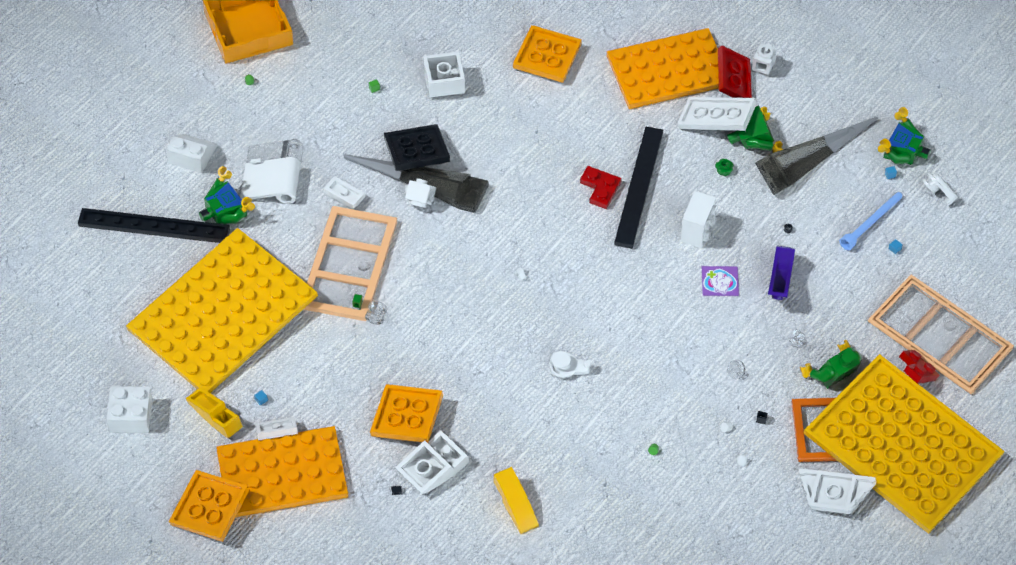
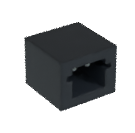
M758 411L756 423L766 425L768 413Z

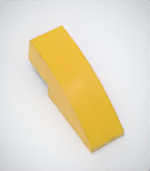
M202 387L186 398V401L203 419L228 439L243 427L237 414L226 408L223 401Z
M510 467L495 473L494 484L502 497V503L520 534L538 527L539 524L513 468Z

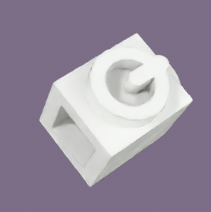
M760 43L753 58L752 70L769 75L776 61L777 48L770 46V44Z
M418 178L416 182L410 180L405 188V199L409 200L408 204L425 208L426 204L432 205L436 187L427 185L428 181Z

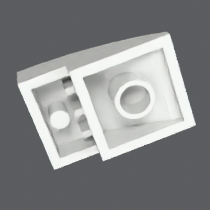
M440 430L428 443L423 441L395 468L423 495L446 482L470 461L468 456Z

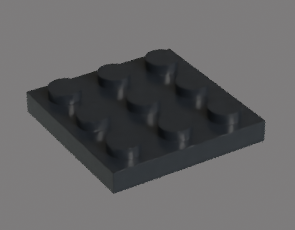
M438 124L384 133V140L395 171L450 162V155Z

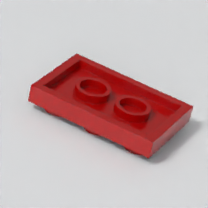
M723 45L718 48L719 91L732 98H752L750 59Z

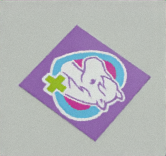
M701 266L703 296H739L738 266Z

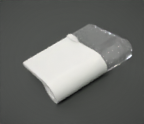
M297 139L249 146L240 198L258 199L276 196L280 202L285 204L295 202L304 149L303 143Z

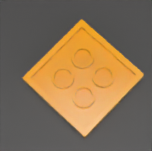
M531 25L513 62V68L564 83L582 45V39Z
M386 384L370 430L371 436L414 442L426 441L428 443L442 402V390Z
M195 470L168 522L171 526L223 542L250 489L247 485Z

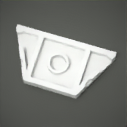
M799 469L808 504L812 510L850 514L877 482L875 477Z

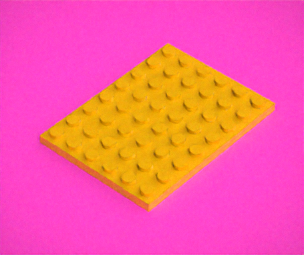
M236 228L130 321L126 328L196 389L202 387L211 393L318 296V293L239 228Z
M880 354L803 432V434L853 474L875 477L877 482L872 489L928 534L1005 452Z

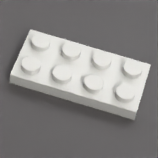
M689 97L677 125L679 129L745 131L757 102L755 98Z

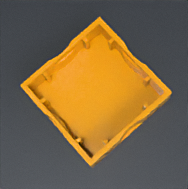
M203 0L204 14L225 64L293 45L292 29L285 13L279 6L278 0Z

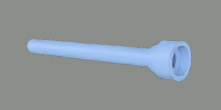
M897 192L852 234H845L839 240L840 245L845 250L850 251L856 245L857 238L902 198V193Z

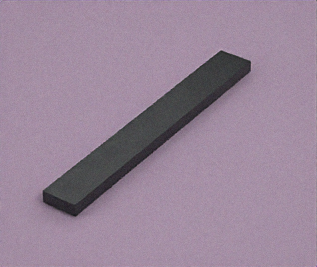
M645 127L614 241L615 246L633 249L659 152L663 129Z
M82 208L78 220V227L215 243L222 242L229 235L230 225L88 208Z

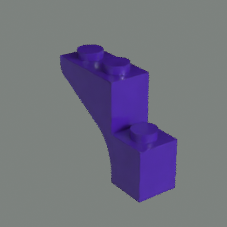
M776 246L768 295H772V299L783 300V297L787 298L796 248Z

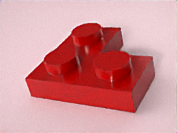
M590 166L586 167L580 178V184L595 189L589 203L604 209L608 208L622 181V178Z
M906 350L900 354L899 358L907 364L903 371L917 384L936 381L940 376L932 364L926 363L921 358L922 356L919 352Z

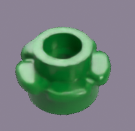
M720 159L715 164L718 174L722 176H727L733 171L732 167L734 165L728 159Z

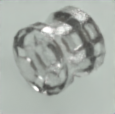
M371 301L368 305L369 311L366 312L365 319L372 324L380 325L384 322L387 306L379 301Z

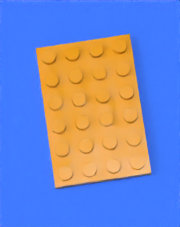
M709 28L610 50L606 54L628 109L719 88L718 48Z
M335 426L302 431L295 435L216 446L221 478L247 485L250 489L236 517L349 498Z

